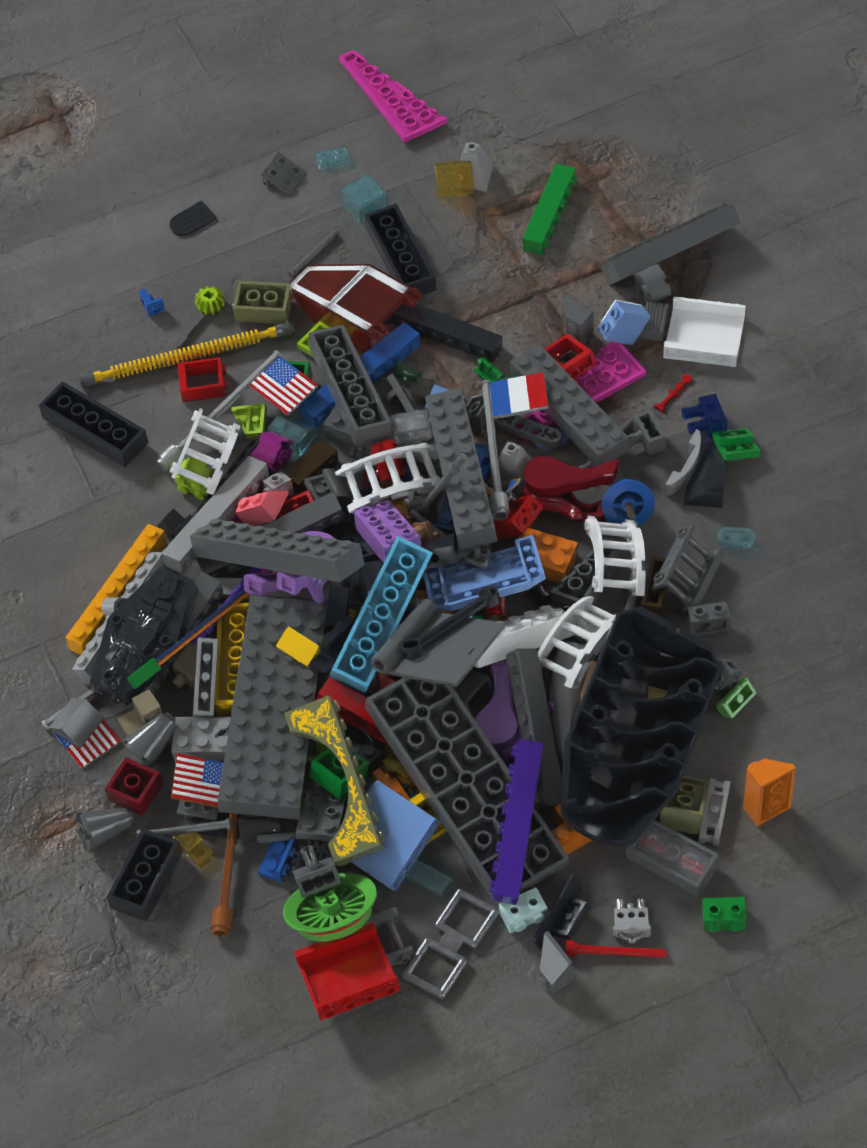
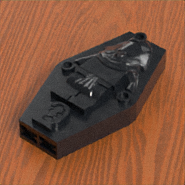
M160 567L110 615L90 680V685L96 695L100 697L107 696L118 705L122 703L128 706L132 702V698L138 696L179 656L182 649L160 666L161 669L136 689L132 687L127 679L150 659H157L186 635L198 591L194 580Z

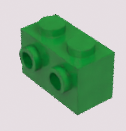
M745 897L702 898L703 930L718 932L720 930L740 931L741 929H746Z

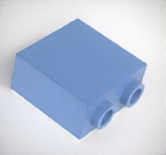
M615 300L597 329L606 341L633 345L651 316L641 304Z

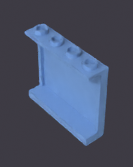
M377 780L371 784L368 793L373 803L370 805L371 810L376 812L379 823H377L378 830H382L386 842H383L385 849L355 860L352 863L388 888L396 891L441 822Z

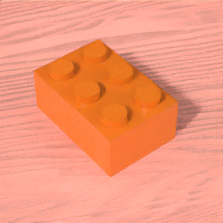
M528 528L523 535L519 536V539L531 535L534 536L545 580L560 584V580L570 575L578 557V542Z

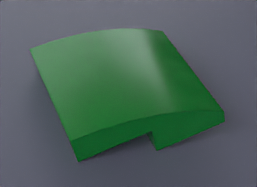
M747 428L712 432L715 445L725 461L760 457L761 450L754 443V435Z

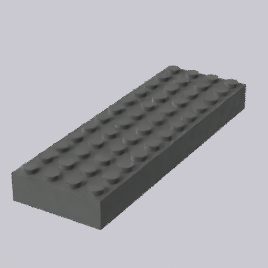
M250 595L219 788V812L299 820L311 739L294 736L289 730L284 713L316 700L320 672L310 665L306 667L278 649L276 645L285 630L291 627L319 645L321 653L328 602L320 604L308 600Z
M404 677L366 698L364 708L492 899V893H489L491 880L495 881L496 874L492 873L494 861H498L499 854L495 853L497 841H501L502 834H499L500 822L505 820L502 808L504 802L507 803L508 801L505 790L507 783H511V776H508L509 769L452 686ZM534 806L520 894L565 868L569 861L568 856ZM493 901V902L495 903V905L497 906V908L499 907V904L502 903V902Z

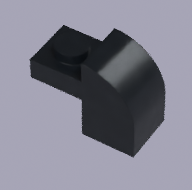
M173 508L157 526L164 530L166 535L174 539L190 522L193 516L189 514L184 518Z

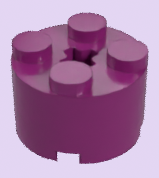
M273 431L263 432L259 437V444L252 452L251 457L267 463L268 470L276 474L280 472L278 470L281 467L285 468L293 452V449L290 448V444L293 445V441Z

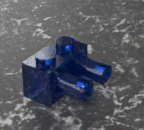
M716 393L699 397L696 406L681 409L684 420L694 417L701 418L700 421L687 423L690 435L694 434L697 429L700 432L706 431L708 438L713 439L712 432L727 430L728 421Z

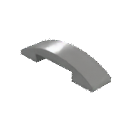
M696 429L689 441L688 454L690 456L681 473L673 471L666 483L665 495L668 497L687 484L698 466L701 447L700 430Z

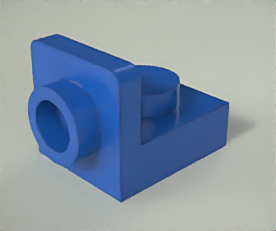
M146 289L139 291L141 304L149 317L165 311L162 297L154 300L152 294L148 295Z

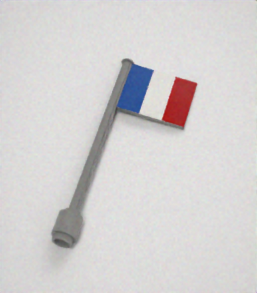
M544 372L490 382L489 380L481 382L494 491L489 496V505L493 519L498 521L508 517L509 503L507 494L501 490L494 419L549 409Z

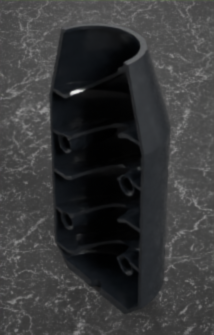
M642 606L621 611L615 615L565 739L563 750L561 814L564 820L581 835L591 840L614 846L635 843L677 793L722 670L711 644L682 628H673L670 625L671 622ZM648 686L667 690L668 693L661 698L648 699Z

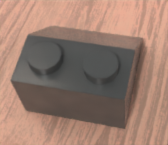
M563 295L562 321L565 335L568 333L584 345L594 334V311Z

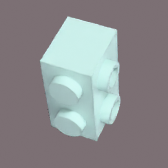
M537 888L520 894L516 905L508 903L499 904V914L510 934L515 931L520 932L533 923L542 922L548 913L547 906Z

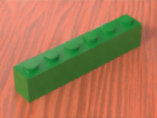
M555 164L522 238L524 251L543 255L545 249L549 248L550 237L554 236L556 224L561 220V212L566 209L567 198L571 197L572 187L577 184L576 168Z

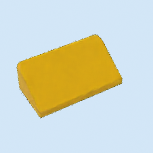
M291 627L285 630L276 645L278 649L306 667L320 654L319 645Z

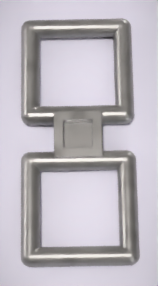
M457 889L434 924V927L443 932L444 935L439 943L430 938L423 940L402 972V978L428 993L444 999L468 962L466 957L458 953L464 944L473 949L479 946L499 915V908L463 889ZM461 898L489 912V915L473 939L445 924ZM428 948L457 962L441 989L412 974Z

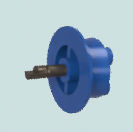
M632 479L613 482L602 499V511L605 518L610 523L622 524L625 522V519L635 520L638 523L637 526L650 518L655 507L654 495L650 488L644 483Z

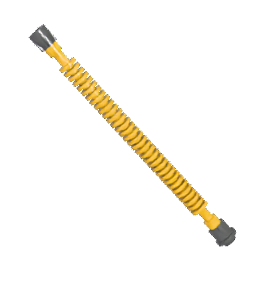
M286 319L285 322L274 324V327L267 328L268 330L258 332L257 329H254L255 333L251 330L249 334L247 331L245 332L246 336H244V333H241V337L239 334H236L237 338H235V335H232V339L230 336H227L228 340H226V337H223V341L219 338L218 343L215 339L214 344L211 340L209 341L210 345H208V342H205V346L203 343H200L201 347H199V344H196V348L192 345L191 350L190 346H188L187 351L184 347L182 348L183 352H181V349H178L179 353L173 350L174 354H172V351H169L170 355L164 352L165 356H163V353H160V357L156 354L155 359L152 355L151 360L148 356L146 357L147 361H145V358H142L143 362L137 359L138 363L133 360V364L129 361L128 366L125 362L124 367L121 363L119 364L120 368L115 365L116 369L110 366L111 370L104 372L90 371L79 374L81 386L85 388L96 385V383L102 382V379L110 377L116 380V376H118V379H121L120 375L125 378L126 373L127 377H129L130 372L132 375H134V371H136V374H139L138 370L143 373V369H145V372H148L147 368L152 371L153 366L154 370H156L157 365L160 369L161 364H163L164 368L166 367L165 363L170 366V362H172V365H175L174 361L179 363V360H181L182 363L184 358L187 362L188 357L191 361L193 360L192 356L197 359V355H199V358H202L201 354L206 357V353H208V356H211L210 352L215 355V351H217V354H219L220 349L223 353L224 348L227 352L229 351L228 347L233 350V346L235 349H238L237 345L242 348V344L246 347L247 342L250 346L251 341L254 345L256 344L255 340H257V343H260V339L267 337H292L291 333H294V327L292 322H288V319Z

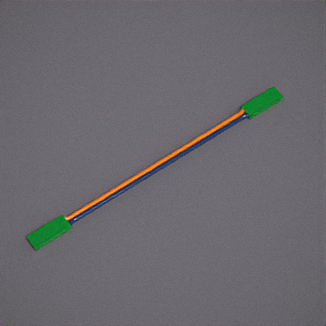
M267 570V571L264 572V573H273V572H276V571ZM243 589L157 659H150L127 679L134 689L138 688L161 669L160 666L247 597L249 593Z

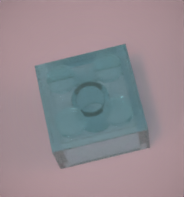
M369 174L340 189L341 204L360 224L365 222L364 214L389 206L388 194Z

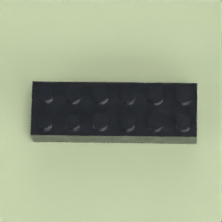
M397 203L364 214L366 230L391 278L408 287L403 294L399 292L401 297L410 300L436 291V277Z
M63 381L39 404L44 420L123 467H126L149 443L145 429Z

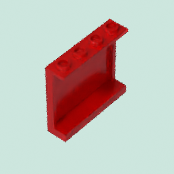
M373 922L364 925L356 932L344 938L318 942L294 951L297 965L320 1021L400 991L397 975L392 970Z

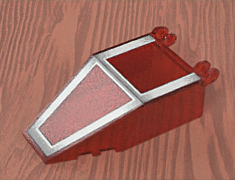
M371 264L306 265L289 282L292 288L293 299L301 305L303 311L311 317L314 324L321 321L329 327L344 325L354 347L364 353L372 348L371 340L379 342L382 339L381 334L378 332L384 335L389 332L388 328L382 323L402 303L413 307L415 305L413 298L416 300L422 298V294L415 287L408 286Z

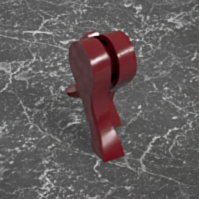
M550 456L533 458L524 468L523 497L531 494L544 507L541 511L557 512L572 521L584 523L588 516H594L598 522H604L605 516L602 511V500L592 504H585L577 500L572 491L586 490L599 485L611 486L619 470V459L607 461L592 468H577Z

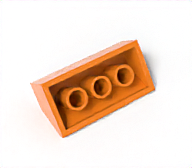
M764 758L759 762L754 761L748 766L743 809L756 826L791 808L796 772L794 764Z

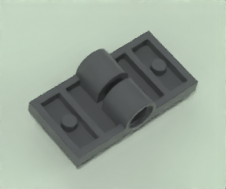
M310 777L296 830V838L331 841L343 823L348 793L341 799H337Z

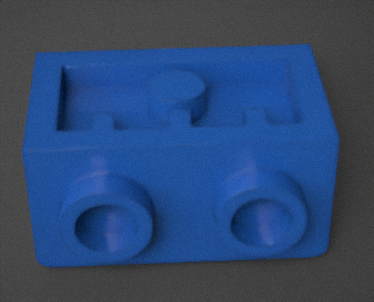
M291 838L289 842H271L258 870L259 876L282 883L284 876L289 874L292 858L294 859L297 856L294 853L298 851L295 839Z

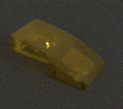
M196 832L178 834L173 837L174 840L180 842L182 851L199 869L216 857L214 851L202 841L200 835Z

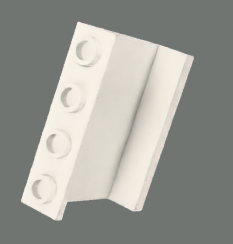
M674 297L667 341L664 343L663 358L736 367L746 305Z

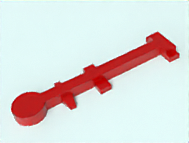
M688 374L683 375L682 381L679 384H675L676 388L674 390L670 389L668 391L670 394L660 404H655L653 407L664 413L666 411L664 406L674 396H679L677 392L680 389L685 390L684 385L691 383L692 377Z

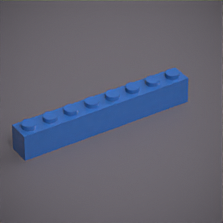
M404 322L363 354L360 359L371 382L378 381L393 366L403 361L412 351L417 350L420 346V335ZM326 384L299 406L300 416L315 429L319 425L324 424L336 406Z

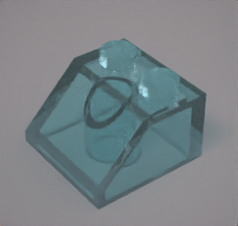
M280 415L270 424L267 432L273 431L292 440L293 445L290 444V448L293 449L292 453L301 456L320 429L292 415Z

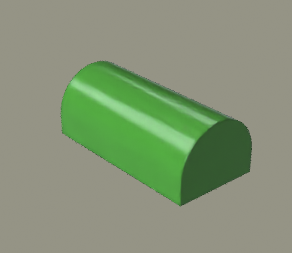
M742 678L716 704L717 710L725 718L733 719L757 694L748 678Z

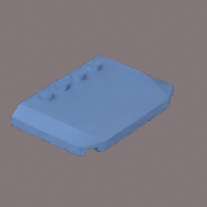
M534 536L516 539L515 547L491 553L487 570L466 563V561L431 569L427 565L423 575L428 598L435 602L438 611H454L464 608L479 598V591L487 586L496 587L500 597L529 590L546 579Z

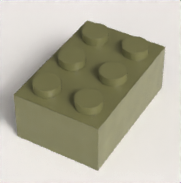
M238 281L233 304L235 322L278 324L285 322L286 319L289 320L293 300L291 284Z

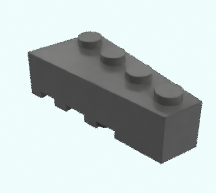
M603 548L604 557L622 559L620 549ZM594 549L581 564L578 563L574 567V571L568 577L565 576L560 580L561 583L556 588L553 587L549 591L552 605L562 609L565 606L571 607L581 598L587 596L594 597L592 605L595 604L602 592H594L592 587V579L595 576ZM604 565L603 579H611L618 566Z

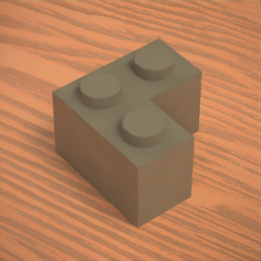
M150 690L132 698L135 709L117 718L120 728L126 737L162 713L161 706Z

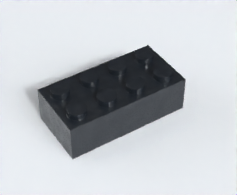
M142 828L106 897L110 909L147 922L183 853L180 842Z

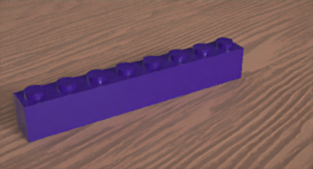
M519 739L517 745H513L511 757H514V764H510L508 776H511V783L506 785L505 795L508 796L507 803L504 802L502 808L505 820L500 822L499 834H502L501 841H497L495 853L499 854L498 861H494L492 873L496 875L495 881L491 880L489 893H492V901L516 905L519 900L543 743Z

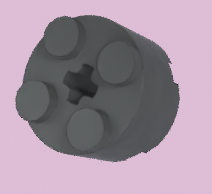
M653 264L633 274L634 280L637 283L635 289L639 295L642 294L644 296L645 304L648 301L650 303H657L671 295L669 283L666 284L664 280L666 276L659 265Z

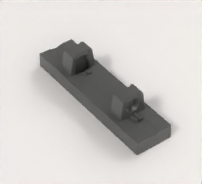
M393 373L386 377L393 388L386 395L388 400L392 404L401 401L408 413V416L402 421L428 430L399 380Z

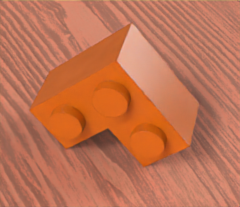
M561 804L554 807L555 820L560 826L552 830L551 833L566 855L592 841L567 824L561 814Z

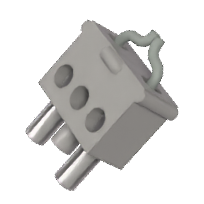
M640 898L637 899V908H634L633 903H628L627 908H624L623 899H620L621 908H619V899H617L616 908H614L615 926L613 927V937L628 940L630 944H635L638 939L650 937L651 926L648 921V907L645 908L644 899L641 898L642 908H640Z

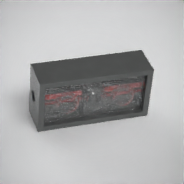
M655 820L635 843L626 847V855L629 861L698 898L720 865L718 853Z

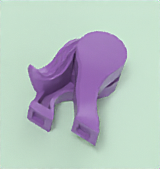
M320 531L304 532L311 536L319 535L323 538H333L331 535ZM279 571L273 573H252L244 575V591L255 596H266L277 591H285L296 595L302 588L307 587L314 601L321 604L325 600L323 587L332 581Z
M501 660L490 664L494 694L490 702L477 715L475 721L505 763L513 758L511 757L512 748L521 739L517 710L514 711V696L509 667L506 661ZM544 687L547 699V688ZM548 701L549 713H552L554 711V704Z

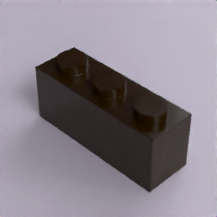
M320 439L283 472L291 478L293 490L298 494L307 490L304 484L305 478L321 475L323 469L334 468L339 461L338 451L323 439Z
M652 556L641 606L661 617L667 588L662 587L653 590L651 587L654 583V577L660 571L666 559Z

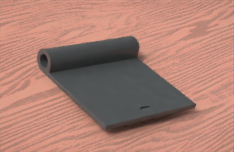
M422 599L371 659V665L376 671L383 674L457 687L506 625L501 622L469 617L422 648L423 654L419 658L408 660L404 658L401 643L408 638H419L452 616V614L438 612L434 601Z

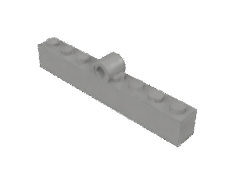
M150 552L146 556L144 563L136 571L132 581L127 584L121 597H107L103 600L101 610L106 619L96 630V634L86 645V649L76 660V664L72 668V671L86 685H90L96 658L110 615L158 568L164 567L174 571L164 566L162 552Z

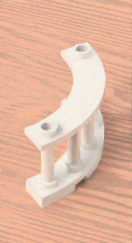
M200 408L199 411L195 410L191 420L194 423L178 462H173L169 472L172 473L171 477L174 479L177 474H180L205 485L204 487L207 488L206 492L214 495L223 472L220 468L222 463L226 464L240 430V425L233 423L232 426L224 425L202 415L203 409ZM196 427L224 438L223 440L226 443H220L196 433ZM191 439L219 450V453H221L220 459H214L188 448ZM185 454L213 466L212 468L215 471L212 478L203 477L180 467Z
M421 443L419 445L398 447L342 465L341 469L336 471L335 474L336 476L347 477L354 497L353 503L347 506L349 513H354V511L362 507L377 504L389 497L392 500L406 497L409 495L408 492L417 491L418 494L431 493L441 480L436 475L429 455L430 452L437 449L436 445ZM406 457L413 481L403 483L400 480L393 459ZM414 457L423 458L430 477L429 479H423L420 476ZM386 461L394 483L391 487L385 489L380 488L372 466ZM362 469H366L373 489L372 494L361 497L354 477V473Z
M588 516L585 519L584 530H586V535L591 538L595 556V576L592 579L594 592H603V587L630 589L632 595L644 596L645 571L642 570V561H645V549L641 529L636 528L638 523L635 520L625 519V522L622 524L598 522L594 516ZM602 535L623 537L628 542L602 540ZM603 548L629 550L632 559L606 558L603 554ZM604 565L631 568L633 570V579L631 581L603 579Z
M592 596L581 598L560 617L538 651L541 670L544 666L564 676L566 679L565 686L571 689L579 688L590 667L588 661L593 654L598 655L601 651L615 615L592 605L594 599ZM588 612H590V613H592V614H594V615H596V616H598V617H600V618H602V619H605V620L603 621V620H601V619H599V618H597V617H595V616L589 614ZM581 618L600 628L596 633H590L572 623ZM565 630H568L588 640V643L584 649L579 650L559 640ZM554 646L576 657L577 660L572 669L568 670L547 659Z

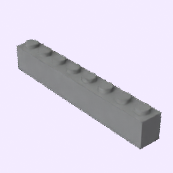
M250 456L245 459L163 550L161 555L165 567L181 574L191 567L197 557L194 556L190 535L195 533L198 528L209 524L213 519L228 522L234 518L239 501L244 497H251L263 484V480L269 478L267 463Z

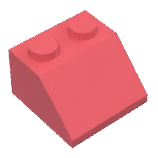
M287 490L267 491L251 497H244L239 501L235 514L244 523L251 526L274 521L289 492Z

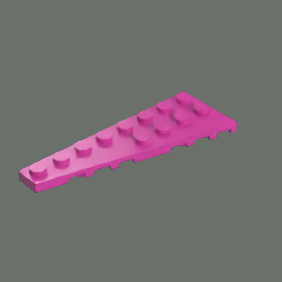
M352 50L339 56L341 64L404 143L447 124L446 116L443 117L438 114L435 108L431 109L424 100H419L406 87L397 81L391 80L388 74L380 72L378 67L369 64L356 51Z
M611 341L606 347L603 346L594 357L597 365L574 381L597 403L646 376V370L622 343ZM544 410L533 411L524 417L551 428L557 425ZM523 424L515 425V428L522 429L525 427ZM533 430L531 433H532L533 435H536L537 433H539V432H541V431H540V430ZM520 437L524 441V443L529 441L528 439Z

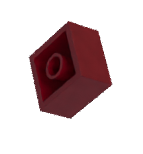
M125 757L105 787L108 801L143 816L162 787L163 782L160 772Z

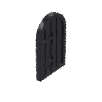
M200 201L175 215L170 221V229L175 235L186 236L213 222L217 217Z

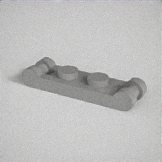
M710 778L698 843H713V846L719 847L731 781L725 780L720 782L715 778ZM707 830L715 831L714 835L706 834Z

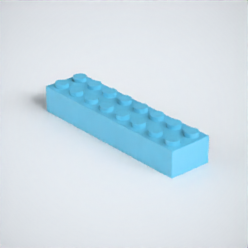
M399 536L396 537L331 670L330 678L360 693H366L376 672L371 665V659L396 631L433 552Z

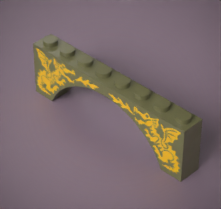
M328 695L285 712L284 715L289 730L294 736L309 738L325 745L333 751L344 769L348 784V806L342 825L328 843L333 861L340 867L385 849L383 842H386L382 830H378L377 823H379L377 814L371 810L370 805L373 803L370 794L364 790L363 786L366 785L362 773L359 774L357 767L360 765L356 755H352V741L349 736L346 737L344 731L347 729L343 718L340 719L338 714L341 711L337 700H333Z

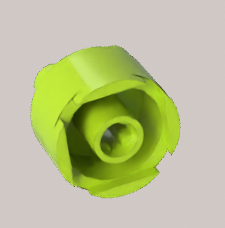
M188 457L187 460L185 458L180 466L206 478H212L215 471L213 468L209 470L206 467L207 463L193 457ZM180 474L176 475L174 481L181 493H192L200 500L207 496L208 493L206 492L207 488L204 487L205 485Z

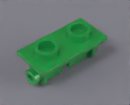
M481 357L478 359V367L474 369V372L483 380L495 382L508 379L486 358Z

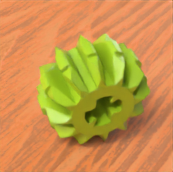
M206 285L205 289L200 288L199 293H196L195 305L200 313L204 312L206 315L212 313L214 315L216 311L220 312L221 308H224L225 296L220 288H215L214 285L208 288Z

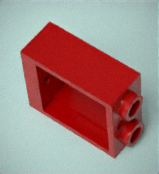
M568 333L545 348L550 356L573 380L597 365L593 351ZM570 350L578 354L564 365L556 360Z
M220 357L177 363L182 402L226 396L225 389H228L227 378H224L223 375H227L226 366L221 363ZM218 373L219 384L188 388L187 377Z
M531 494L509 501L508 517L501 521L493 520L497 540L501 542L523 535L544 507Z

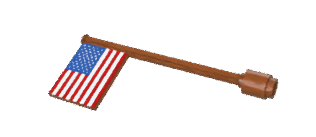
M177 753L171 799L218 808V795L224 762ZM230 813L229 816L233 820V830H228L220 902L212 911L211 930L212 934L217 937L228 936L232 928L233 910L228 906L238 823V814Z

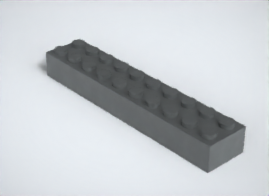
M458 388L425 396L443 476L448 471V466L451 462L455 461L461 453L467 456V459L461 465V470L456 475H453L445 486L459 548L461 550L475 545L496 542L498 540L462 389Z
M220 519L211 520L209 524L198 528L195 533L190 535L195 557L334 582H341L364 566L360 544L349 540L341 541L336 540V538H323L319 535L311 536L306 533H293L292 531H281L276 528L269 529L262 526H251L247 523L239 524L234 523V521H221Z

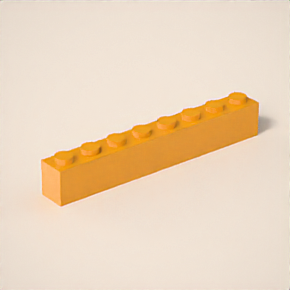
M151 524L145 527L65 637L69 650L82 655L86 645L92 640L96 630L106 619L101 610L103 600L107 597H121L127 584L132 581L136 571L144 563L146 556L150 552H162L167 545L164 530Z

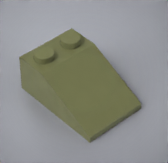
M682 776L677 793L661 811L659 823L672 830L699 835L709 780Z

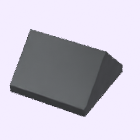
M483 393L471 397L466 405L471 431L482 434L487 426Z
M71 698L48 728L81 749L104 720V717L86 699Z

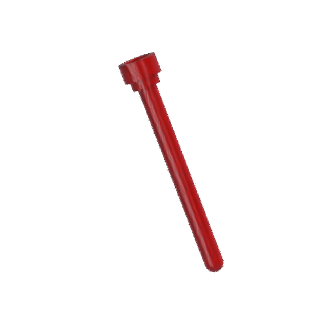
M566 940V955L568 957H574V955L579 953L665 958L667 956L665 949L579 945V943H575V940Z

